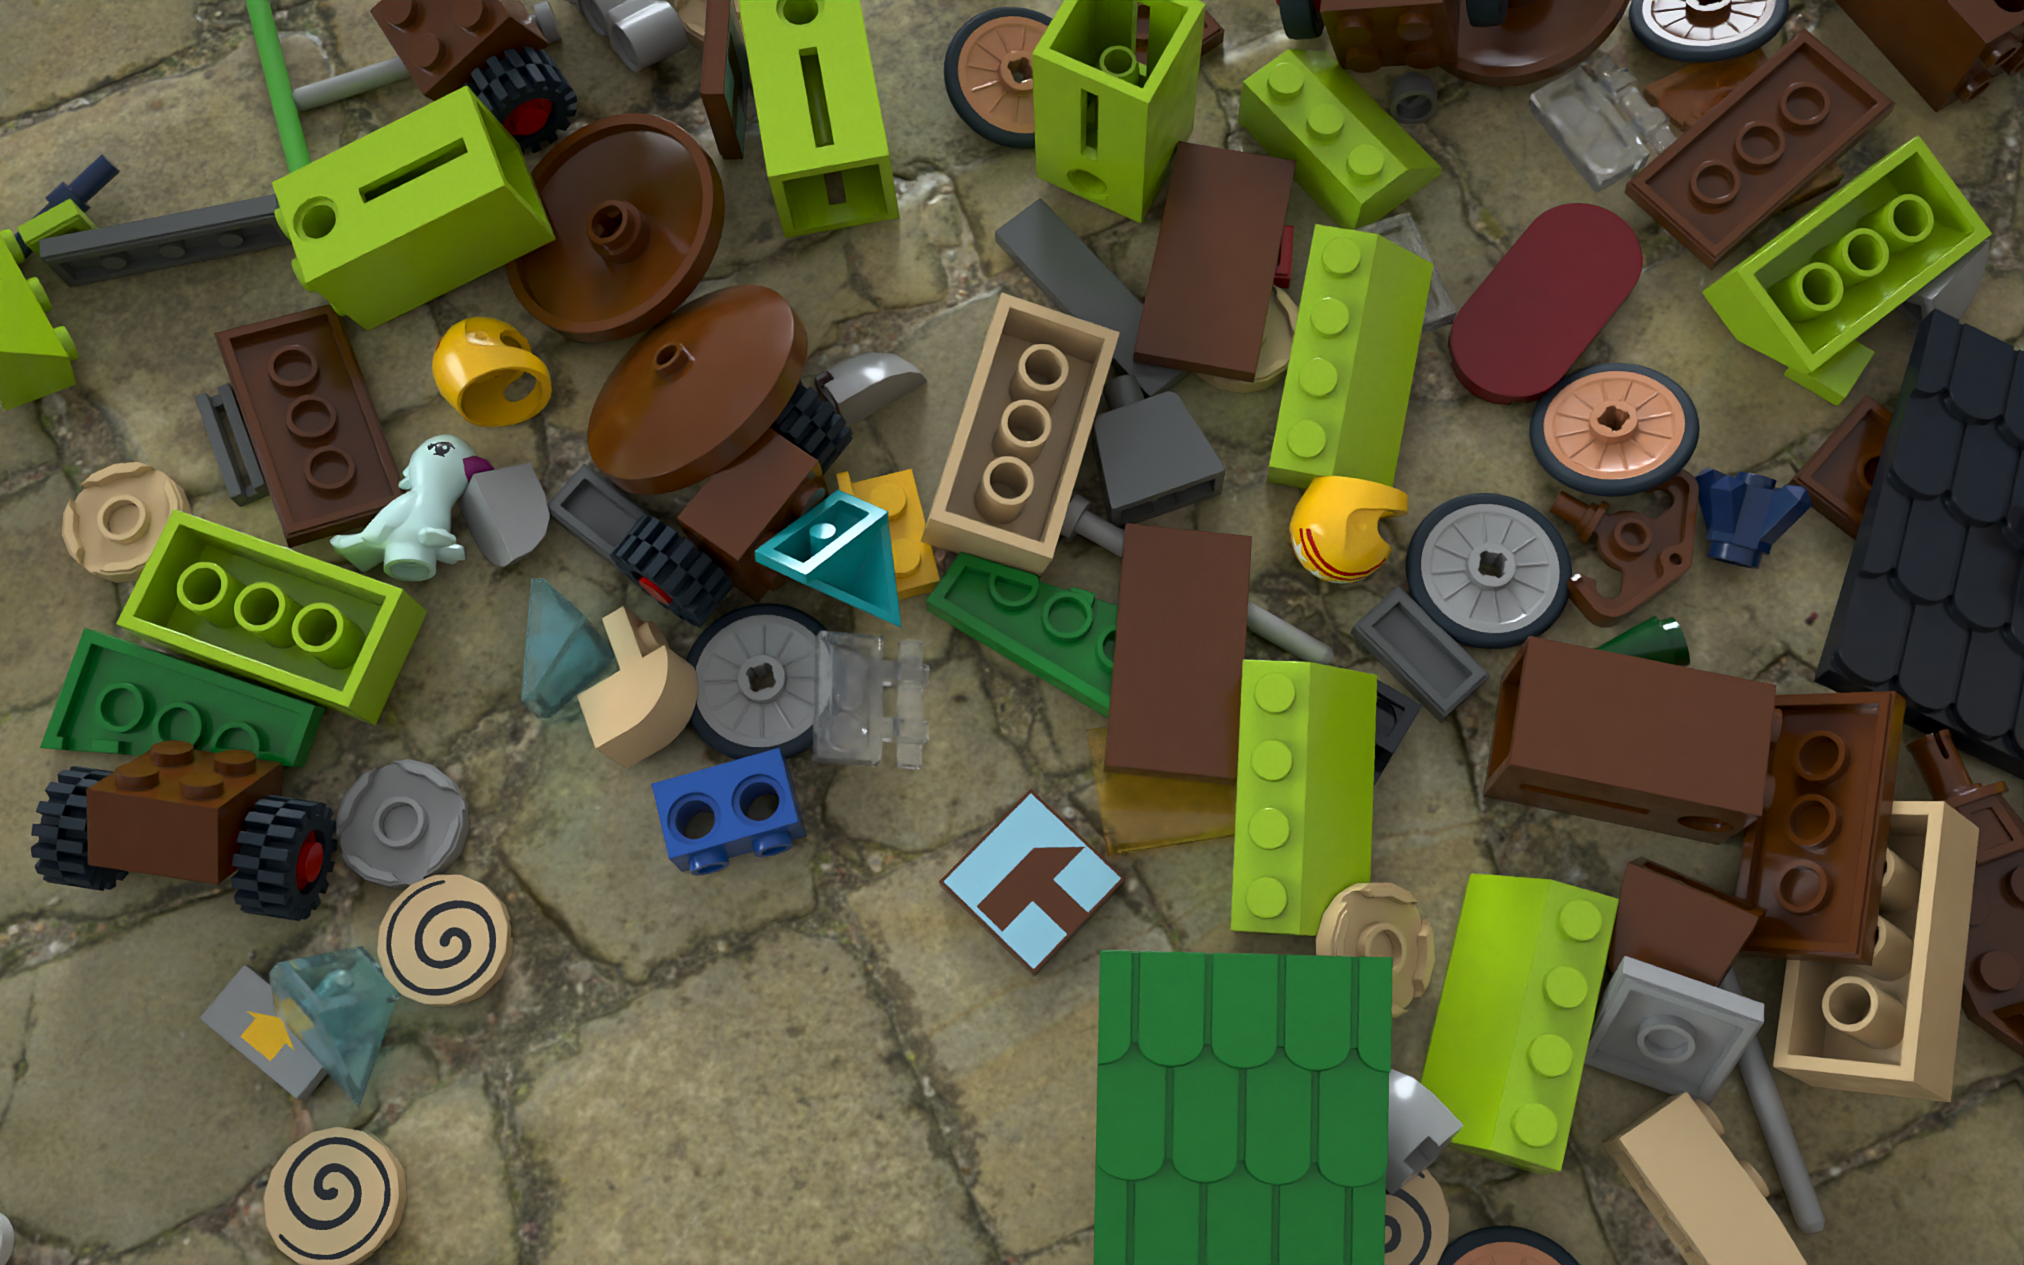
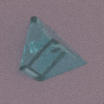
M531 578L521 702L537 718H551L616 659V656L583 613L544 578Z
M363 946L277 963L269 972L274 1012L359 1108L395 1003L401 994L386 979L382 967Z

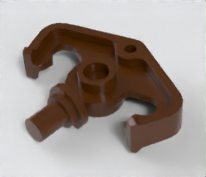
M1682 469L1667 482L1645 491V493L1649 494L1655 490H1661L1669 494L1672 499L1671 508L1656 519L1649 518L1635 511H1619L1608 515L1605 512L1610 504L1602 500L1600 505L1594 502L1588 505L1563 490L1558 495L1549 512L1575 526L1574 532L1581 535L1578 541L1584 545L1591 534L1595 536L1597 549L1603 562L1610 568L1622 573L1620 593L1614 599L1602 597L1597 591L1596 581L1583 574L1576 573L1566 582L1570 590L1569 599L1593 625L1607 628L1621 623L1676 584L1691 567L1699 488L1696 479L1687 470Z

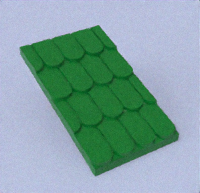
M1100 950L1093 1265H1385L1386 1169L1388 1166L1393 957Z

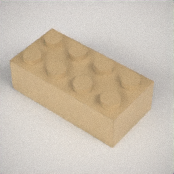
M1001 292L920 542L957 554L960 552L1038 575L1039 580L1041 579L1054 556L1120 332Z
M1893 801L1872 966L1787 959L1773 1061L1774 1068L1812 1087L1951 1102L1979 828L1945 801Z

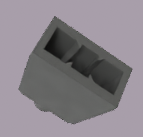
M1132 374L1114 378L1104 386L1103 394L1110 411L1099 414L1094 418L1092 446L1108 522L1123 529L1125 528V523L1137 524L1221 494L1226 471L1224 465L1177 393L1166 391L1145 399L1136 376Z

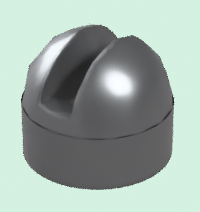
M1409 71L1398 76L1391 86L1389 94L1390 112L1395 120L1405 124H1417L1428 120L1437 111V91L1430 77L1423 76L1417 71Z

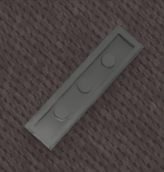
M276 194L40 239L39 245L40 258L68 286L73 287L289 245L292 242L285 236L278 225L275 210L280 208Z
M1041 198L995 231L996 243L1062 313L1120 332L1111 365L1121 376L1135 375L1145 399L1169 391L1192 373L1133 362L1134 348L1144 305Z

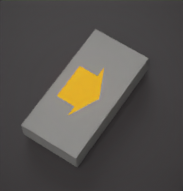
M245 964L199 1018L296 1099L304 1101L307 1100L350 1047V1045L254 967Z

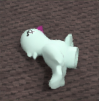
M442 434L426 440L412 454L409 466L403 471L405 478L398 485L401 489H411V491L399 496L384 507L363 532L333 537L330 543L334 552L351 562L362 572L368 571L384 561V572L388 576L397 580L412 582L432 578L436 574L437 560L454 565L459 560H466L464 547L455 544L456 537L450 534L451 509L457 499L464 494L473 474L494 470L493 466L488 460L478 457L474 448L458 436Z

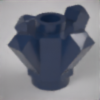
M1708 467L1694 477L1698 483V499L1707 528L1705 541L1710 542L1707 557L1740 567L1759 569L1762 556L1769 555L1772 545L1812 506L1809 492L1805 487L1784 485L1782 488L1775 487L1777 482L1775 479L1758 474L1737 472L1735 478Z

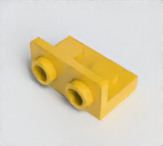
M912 469L851 483L848 471L837 473L836 477L840 491L888 511L898 600L932 592L939 583L940 578L932 546L920 542L926 523Z

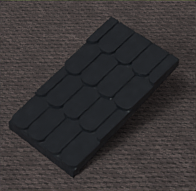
M1934 308L1920 322L1814 682L1837 693L1896 691L1906 699L1903 724L1927 735L1933 733V736H1936L1935 733L1938 731L1949 729L1952 735L1951 739L1957 749L2024 780V351L2020 349L2016 351L2014 346L1967 323L1961 324L1959 319Z

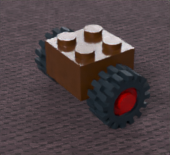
M381 0L370 10L424 96L432 101H436L467 85L519 143L523 155L526 148H530L533 154L542 150L540 143L545 139L552 144L558 139L555 131L557 129L566 131L571 123L567 117H574L577 108L574 103L578 102L577 96L552 57H549L543 51L549 43L520 0Z
M800 380L789 402L769 429L737 459L720 471L712 474L678 515L677 520L686 537H680L677 531L670 526L665 527L660 520L644 514L611 552L610 558L616 562L615 565L620 570L627 573L626 576L632 582L642 587L641 590L649 596L652 595L658 600L660 605L666 609H671L676 616L682 620L685 619L694 626L701 627L733 586L759 603L768 590L773 592L778 590L789 577L756 562L755 550L830 496L823 475L853 439L851 437L853 434L851 429L845 426L847 422L842 416L833 413L835 408L828 401L823 402L817 397L818 392L811 387L805 388Z
M171 740L152 745L150 750L136 759L118 766L115 772L72 766L70 770H62L57 774L58 783H49L45 789L49 800L48 802L39 801L36 809L37 813L42 814L40 824L32 825L31 835L38 836L39 842L31 846V855L33 858H40L34 867L38 874L44 875L43 880L48 883L104 891V889L111 890L117 886L116 880L123 881L129 874L128 871L218 885L238 869V872L231 877L232 888L238 889L234 895V900L236 904L241 905V911L249 914L301 921V919L306 920L309 918L311 910H316L320 905L319 893L326 894L329 886L326 875L327 872H333L335 864L334 861H330L331 853L337 850V839H331V836L336 831V821L331 820L333 815L331 808L326 807V804L322 802L282 797V762L256 759V754L247 750H226L214 753L194 750V746L189 742Z

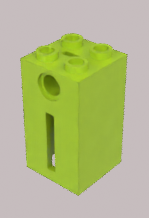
M738 0L767 175L785 239L900 218L890 155L860 0ZM841 171L846 202L829 205L824 174Z
M1064 0L1032 53L1037 178L1142 223L1174 166L1178 142H1187L1193 132L1206 3L1199 0ZM1138 2L1150 7L1147 66L1139 63L1135 56Z
M467 85L272 182L280 208L275 210V217L285 236L292 242L296 258L292 259L291 264L297 279L308 292L316 291L327 299L339 316L347 315L366 331H370L556 240L519 143Z

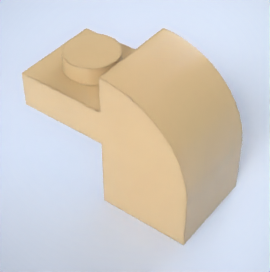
M623 606L602 618L620 671L578 694L577 697L595 749L624 767L630 768L669 745L682 732L689 722L696 705L698 679L694 666L669 648L663 632L652 620L645 623Z

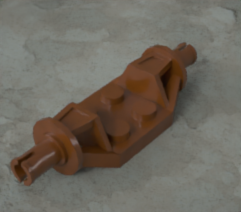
M1945 729L1935 733L1936 736H1933L1932 733L1907 744L1906 749L1911 753L1933 798L1931 801H1945L1979 828L1961 1006L1968 1020L2024 1058V1016L2021 1014L2024 1013V823L2002 796L2009 791L2005 781L1982 786L1981 783L1973 784L1951 739L1952 735L1949 729Z

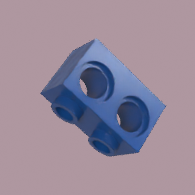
M780 748L652 784L668 857L681 872L690 870L691 875L695 876L715 873L730 865L729 858L753 851L756 857L774 856L790 850L793 847L792 840L807 836L789 764ZM765 794L779 797L778 808L770 818L762 821L748 818L749 807L757 797ZM702 812H710L715 815L714 826L706 836L699 839L686 838L685 830L687 823L694 815Z

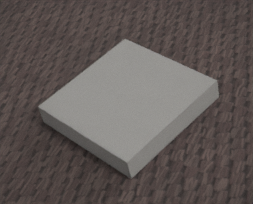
M1624 956L1596 1006L1584 1064L1671 1095L1688 1092L1693 1100L1700 1099L1709 1106L1763 1025L1764 1004Z

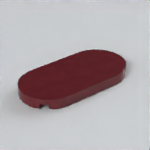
M1587 203L1559 205L1538 216L1467 300L1453 322L1448 336V349L1450 347L1451 366L1459 382L1475 396L1487 402L1511 405L1512 401L1521 402L1528 400L1527 403L1536 401L1553 389L1567 375L1624 304L1638 282L1642 271L1643 256L1638 238L1631 227L1615 213L1603 207Z

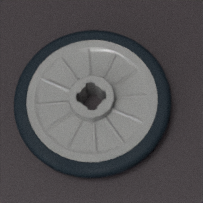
M1475 493L1449 500L1438 506L1422 520L1408 546L1406 579L1413 600L1455 641L1468 646L1482 649H1505L1522 645L1529 636L1538 637L1557 621L1570 596V590L1566 582L1572 577V563L1562 536L1542 513L1529 504L1509 496L1493 493ZM1480 563L1482 565H1495L1499 569L1497 573L1498 578L1496 576H1483L1478 571Z
M762 603L735 609L710 624L696 639L686 658V661L694 666L698 679L697 701L689 722L706 744L717 752L735 760L780 748L785 759L806 751L828 732L835 722L844 701L847 681L846 667L836 640L814 617L790 606ZM772 673L775 685L772 688L767 687L755 692L752 684L753 679Z

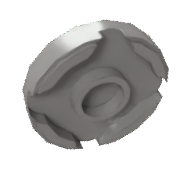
M410 759L392 761L395 764L386 765L381 769L375 767L361 775L344 795L336 816V836L340 837V847L343 851L341 854L346 864L370 883L394 890L407 889L410 885L433 875L445 874L461 855L470 830L468 804L458 785L433 765Z

